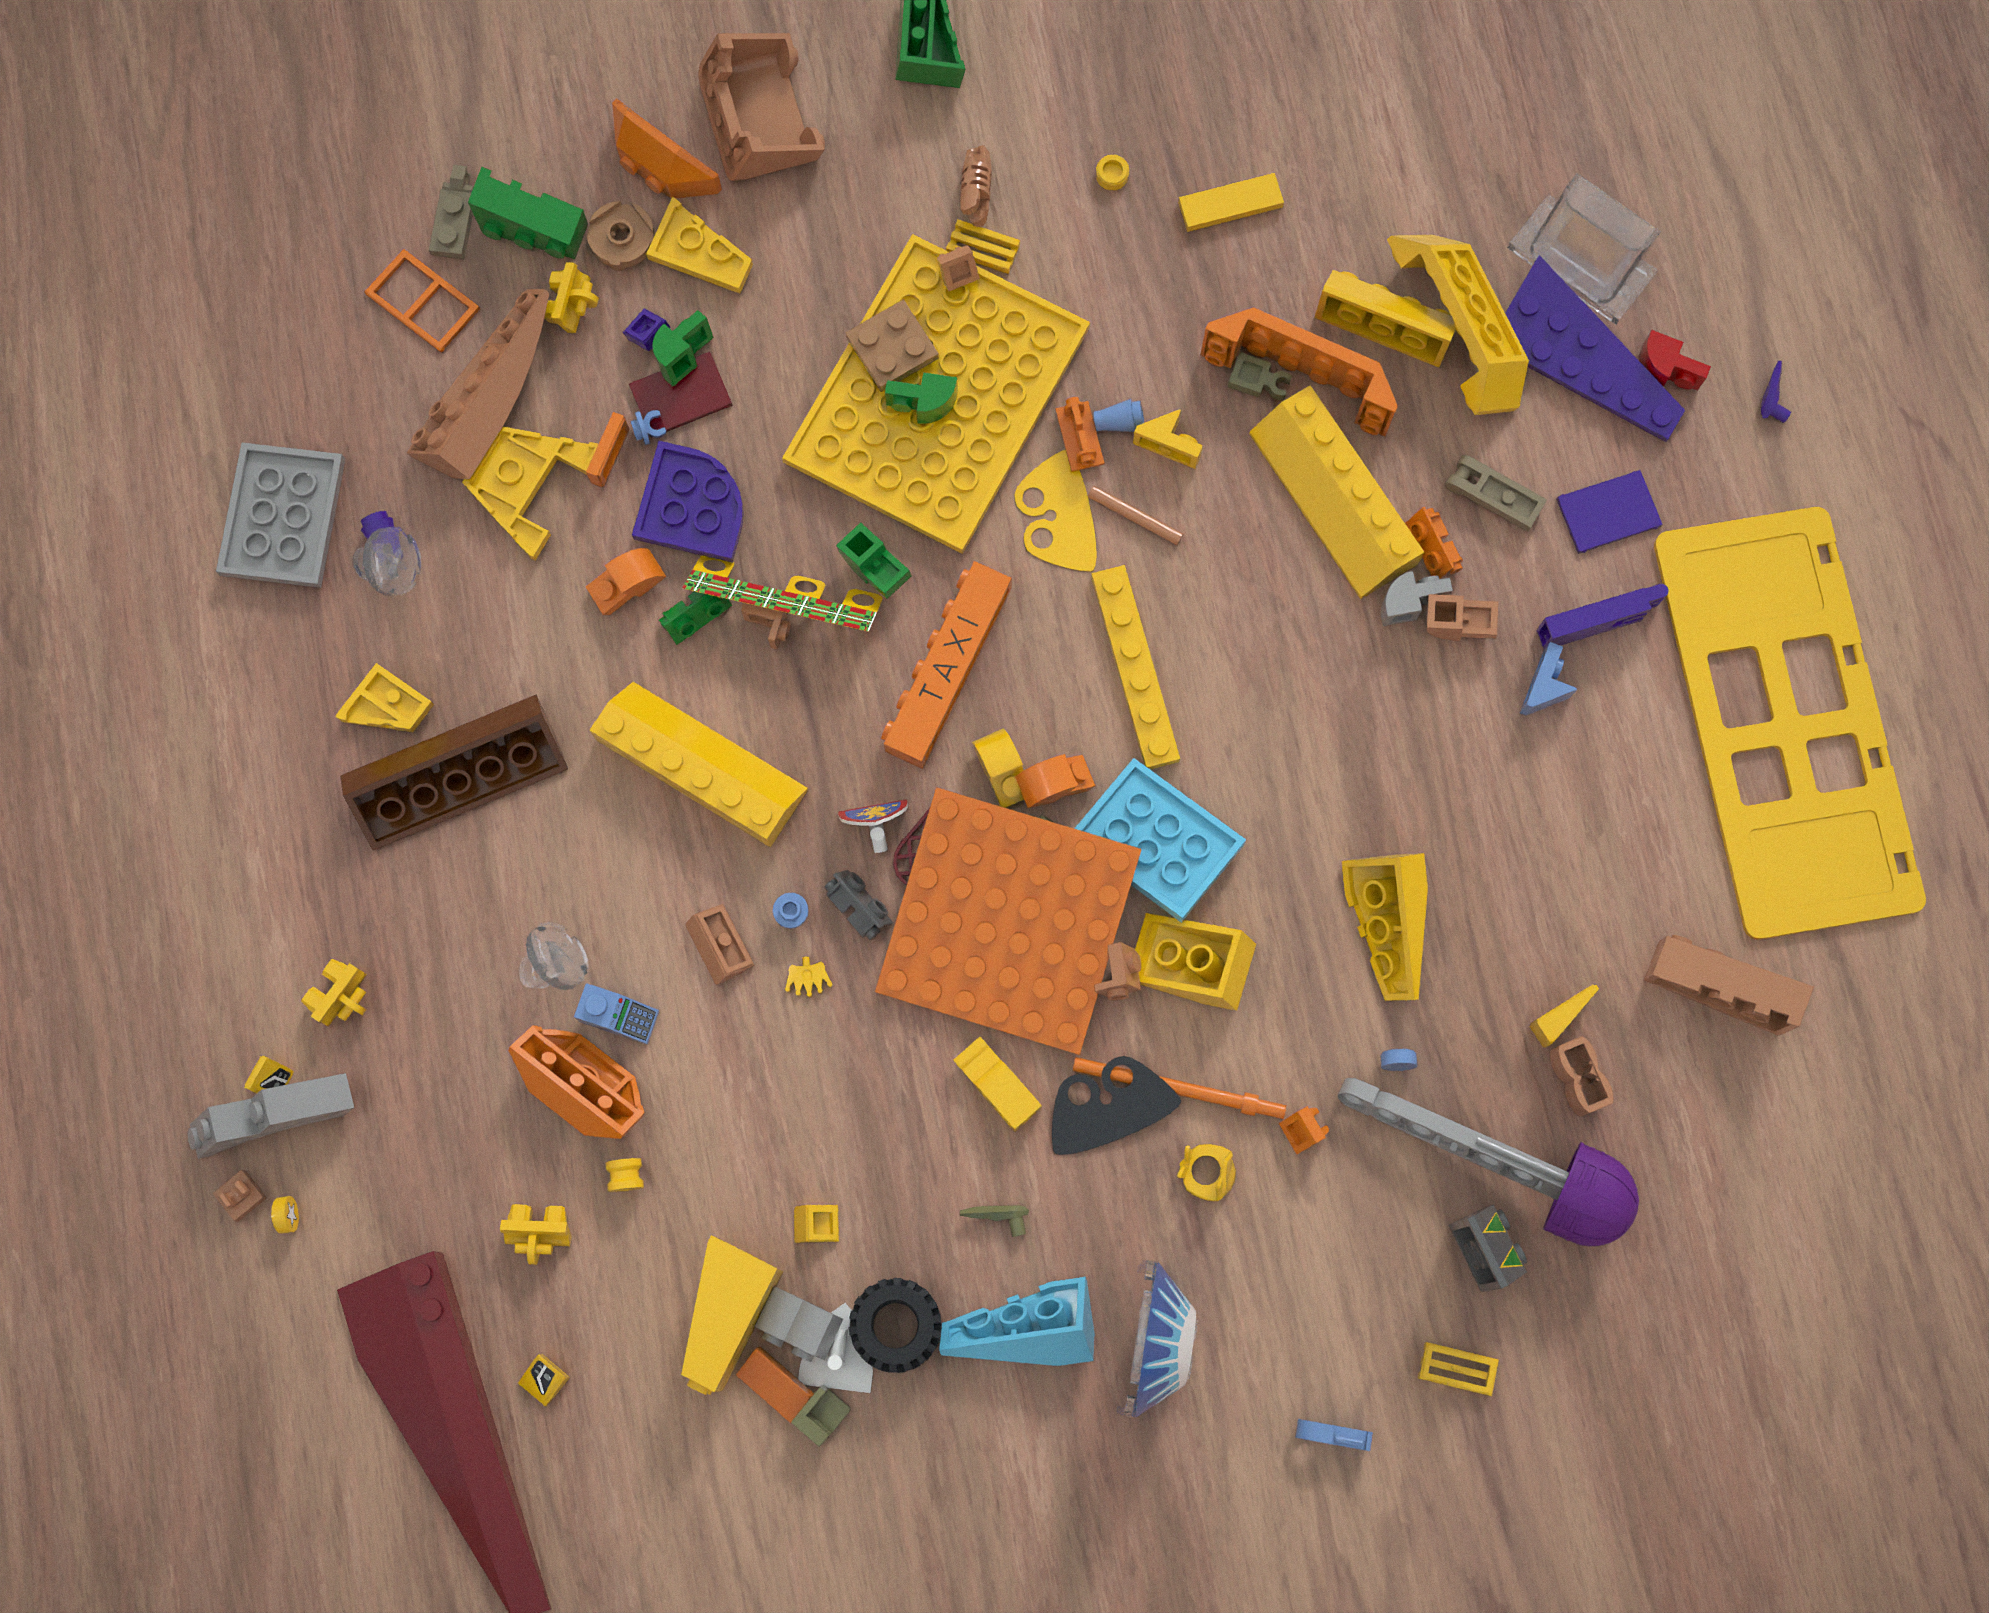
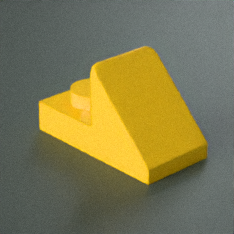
M1180 409L1136 427L1133 437L1134 445L1196 469L1203 445L1198 444V441L1189 435L1180 434L1178 436L1174 434L1180 420Z

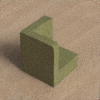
M822 1385L791 1423L820 1447L850 1412L851 1408L827 1386Z

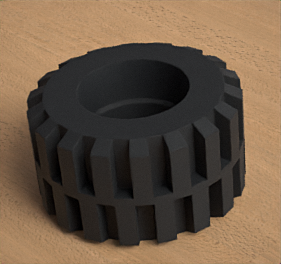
M902 1278L883 1279L872 1286H868L860 1297L858 1296L854 1302L855 1305L849 1316V1335L860 1357L872 1367L888 1373H904L920 1367L921 1364L932 1356L937 1348L942 1330L941 1315L930 1293L916 1282L903 1280ZM894 1303L909 1307L915 1314L918 1323L917 1332L913 1340L900 1348H890L883 1345L877 1339L874 1332V1320L877 1313L883 1307Z

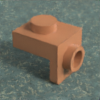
M743 603L741 612L744 620L770 627L771 630L768 637L770 647L778 649L780 641L787 640L791 627V622L787 621L786 612Z
M1119 942L1108 945L1112 980L1094 984L1095 992L1108 997L1110 1001L1126 999L1129 997V993L1141 990L1138 973L1141 971L1140 957L1134 948Z

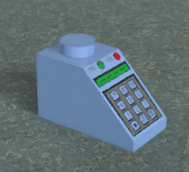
M586 983L574 1018L580 1023L648 1045L659 1010L621 994Z

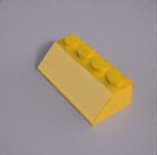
M1332 271L1323 287L1314 317L1438 368L1455 332V322L1448 311L1443 309L1434 310L1426 307L1413 297H1401L1391 293L1383 285H1371L1359 280L1356 275L1346 271Z

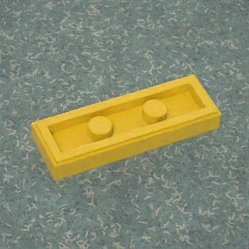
M1271 173L1179 197L1178 204L1187 232L1283 208L1284 200L1276 175Z

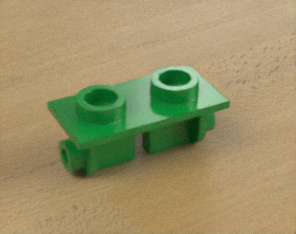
M694 591L688 595L692 604L686 606L681 600L666 612L664 611L662 613L663 617L658 621L668 631L674 643L678 645L732 606L730 600Z

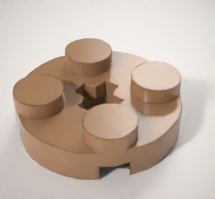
M620 201L607 203L597 209L589 221L590 227L587 233V240L594 256L601 263L610 266V268L616 271H622L625 268L641 263L647 257L646 253L655 236L654 227L648 213L639 205L631 203L632 206L621 204ZM617 229H620L622 232L630 231L625 240H614Z

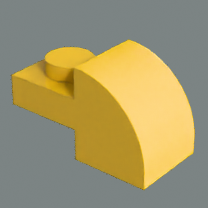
M1003 728L973 741V747L983 771L989 779L999 806L1006 808L1024 800L1015 778L1016 775L1024 771L1023 763L1007 731Z

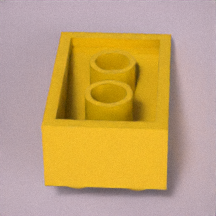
M1146 913L1135 947V951L1141 960V971L1138 972L1140 985L1201 1004L1237 1011L1256 943L1242 930L1183 920L1181 923L1176 918Z

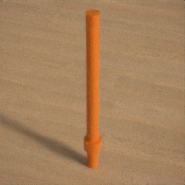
M1075 1057L1072 1071L1102 1078V1071L1106 1064ZM1116 1066L1111 1071L1110 1079L1131 1084L1133 1072L1131 1069ZM1161 1077L1180 1096L1241 1109L1240 1113L1255 1116V1113L1284 1119L1286 1105L1259 1099V1095L1245 1092L1244 1095Z

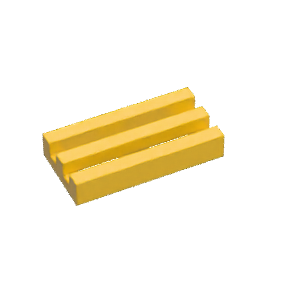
M957 219L955 230L951 234V240L947 244L946 251L951 252L956 250L955 248L961 247L957 245L960 242L975 247L977 250L1007 258L1005 262L972 251L975 263L1009 274L1020 247V240L983 227L977 228L971 223Z
M1429 1342L1424 1343V1354L1421 1358V1369L1417 1379L1492 1396L1499 1359ZM1432 1352L1489 1365L1488 1372L1431 1359ZM1429 1367L1486 1380V1385L1484 1387L1428 1373Z

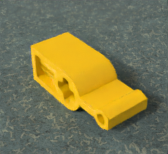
M981 1037L976 1039L953 1059L955 1064L1014 1132L1042 1109L1039 1101Z

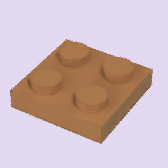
M904 299L845 332L847 340L880 392L886 389L887 380L899 382L939 359V353Z

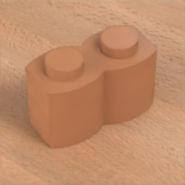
M1581 1036L1550 1051L1552 1068L1557 1077L1565 1083V1095L1568 1104L1579 1117L1613 1104L1614 1097L1611 1085L1604 1074L1598 1070L1596 1052L1585 1037Z

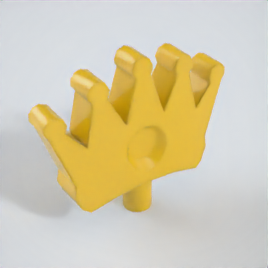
M802 957L803 966H789V975L785 987L786 992H790V987L794 983L796 995L801 996V989L804 985L807 996L810 998L812 997L813 983L817 987L819 994L823 993V980L827 982L828 987L831 988L833 986L823 962L810 965L809 957Z

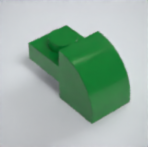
M697 310L689 318L683 320L673 331L663 324L654 336V355L664 379L671 386L676 385L698 366L694 354L714 338L707 317Z
M923 372L921 385L887 380L885 389L886 406H891L894 410L900 412H910L912 409L917 410V421L920 424L938 421L946 416L955 404L958 393L957 377Z
M861 522L836 545L839 553L852 570L866 584L869 582L886 599L912 577L910 570L886 549L884 543Z

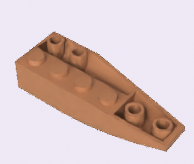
M527 289L520 294L515 302V306L443 397L430 408V417L424 426L415 432L411 439L412 445L407 451L409 456L451 478H471L505 424L520 394L542 330L549 297L548 291L545 289Z

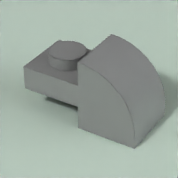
M1413 571L1399 576L1389 587L1382 602L1381 620L1383 626L1417 620L1422 611L1421 606L1428 604L1429 594L1451 595L1453 589L1450 578L1439 579V576H1429L1419 580L1418 584H1416Z

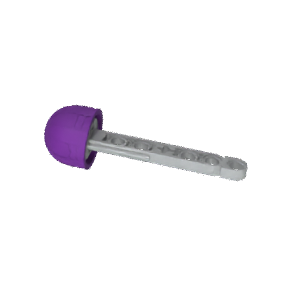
M1346 1078L1337 1095L1338 1099L1349 1108L1367 1116L1371 1115L1387 1125L1554 1198L1543 1230L1562 1237L1567 1241L1583 1246L1609 1244L1623 1236L1636 1218L1639 1196L1635 1181L1623 1164L1603 1151L1600 1152L1580 1142L1567 1171L1391 1093L1379 1091V1088L1356 1078Z

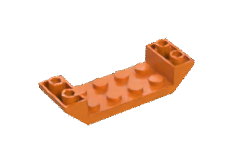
M1254 307L1207 324L1200 355L1205 357L1210 364L1218 367L1224 365L1231 368L1241 347H1246L1251 354L1257 357L1266 356L1278 361V364L1284 369L1290 371L1298 370L1305 373L1318 384H1330L1339 388L1344 395L1350 398H1362L1363 400L1354 423L1360 425V428L1368 434L1386 436L1398 405L1380 362Z

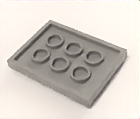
M242 442L216 572L220 576L321 588L345 457L337 453Z

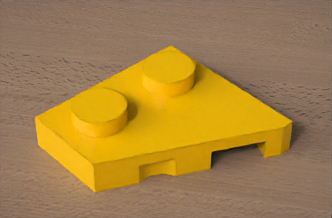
M376 663L335 717L344 723L414 732L434 704Z

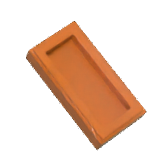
M612 413L586 471L591 484L599 487L605 486L630 430L625 417L621 414Z

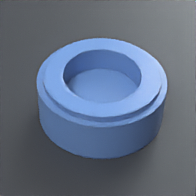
M1392 1049L1384 1051L1380 1055L1381 1068L1384 1070L1404 1071L1417 1067V1053L1410 1049Z

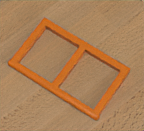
M405 249L395 257L364 291L368 297L439 352L445 350L480 310L477 304ZM406 260L433 280V282L403 315L377 295L376 292ZM442 287L469 309L438 342L411 320L438 289Z

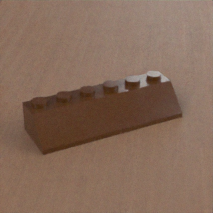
M536 694L340 775L343 797L371 849L374 851L568 770V766L552 726Z

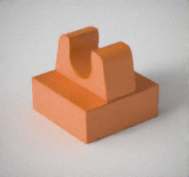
M1306 1106L1279 1123L1296 1154L1325 1139V1135L1329 1132L1327 1125L1320 1128L1314 1118L1319 1113V1110L1315 1107L1309 1109Z

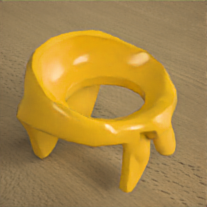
M1202 1144L1193 1149H1190V1146L1187 1145L1184 1150V1159L1180 1162V1170L1177 1177L1183 1178L1186 1190L1194 1196L1207 1201L1217 1202L1232 1189L1235 1183L1236 1168L1232 1160L1233 1153L1218 1145ZM1204 1156L1215 1158L1221 1168L1218 1179L1209 1185L1197 1183L1192 1175V1167L1195 1161Z

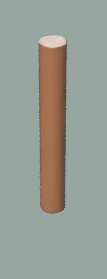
M1095 485L1088 494V498L1177 546L1184 533Z

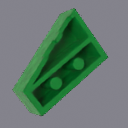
M900 0L895 80L953 88L961 87L966 68L959 54L958 40L951 26L950 12L946 0Z
M481 167L468 204L481 232L485 236L494 240L508 239L524 249H532L533 247L542 249L550 256L563 259L564 256L572 259L576 258L588 227L583 209L546 193H542L541 198L520 190L522 183L512 179L511 184L508 185L490 177L492 170Z

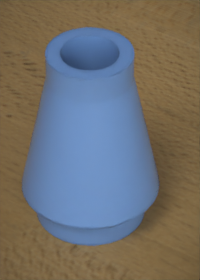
M1131 398L1108 408L1094 411L1096 431L1134 432L1138 425L1144 423L1141 401L1133 402Z

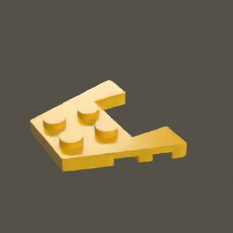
M502 427L471 478L464 479L462 483L532 560L536 561L551 534L548 530L522 517L557 460L587 475V468L598 443L589 442V444L575 442L570 438L560 437L558 439L541 436L540 433Z

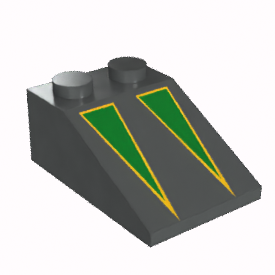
M1494 1204L1449 1224L1450 1230L1481 1292L1502 1289L1527 1273L1523 1265L1527 1263L1526 1256L1518 1243L1513 1244L1507 1230H1510L1509 1221L1501 1209L1496 1210Z

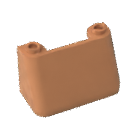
M717 33L699 65L698 77L723 167L727 178L731 181L747 180L814 162L820 158L825 150L824 137L819 133L816 127H806L804 129L789 79L794 67L798 64V51L793 46L790 33Z

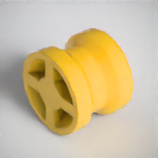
M641 1158L605 1162L606 1170L610 1173V1181L607 1184L608 1192H623L644 1188V1181L639 1177V1169L642 1167Z

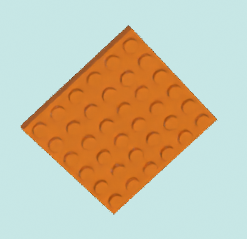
M936 787L875 992L1080 1055L1098 993L1095 992L1094 984L1102 983L1109 960L1108 945L1114 943L1142 849Z

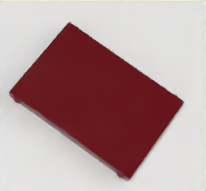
M710 351L695 357L698 366L674 386H671L664 379L661 371L629 383L643 419L650 411H660L661 416L650 421L652 429L659 430L665 428L666 432L733 406Z

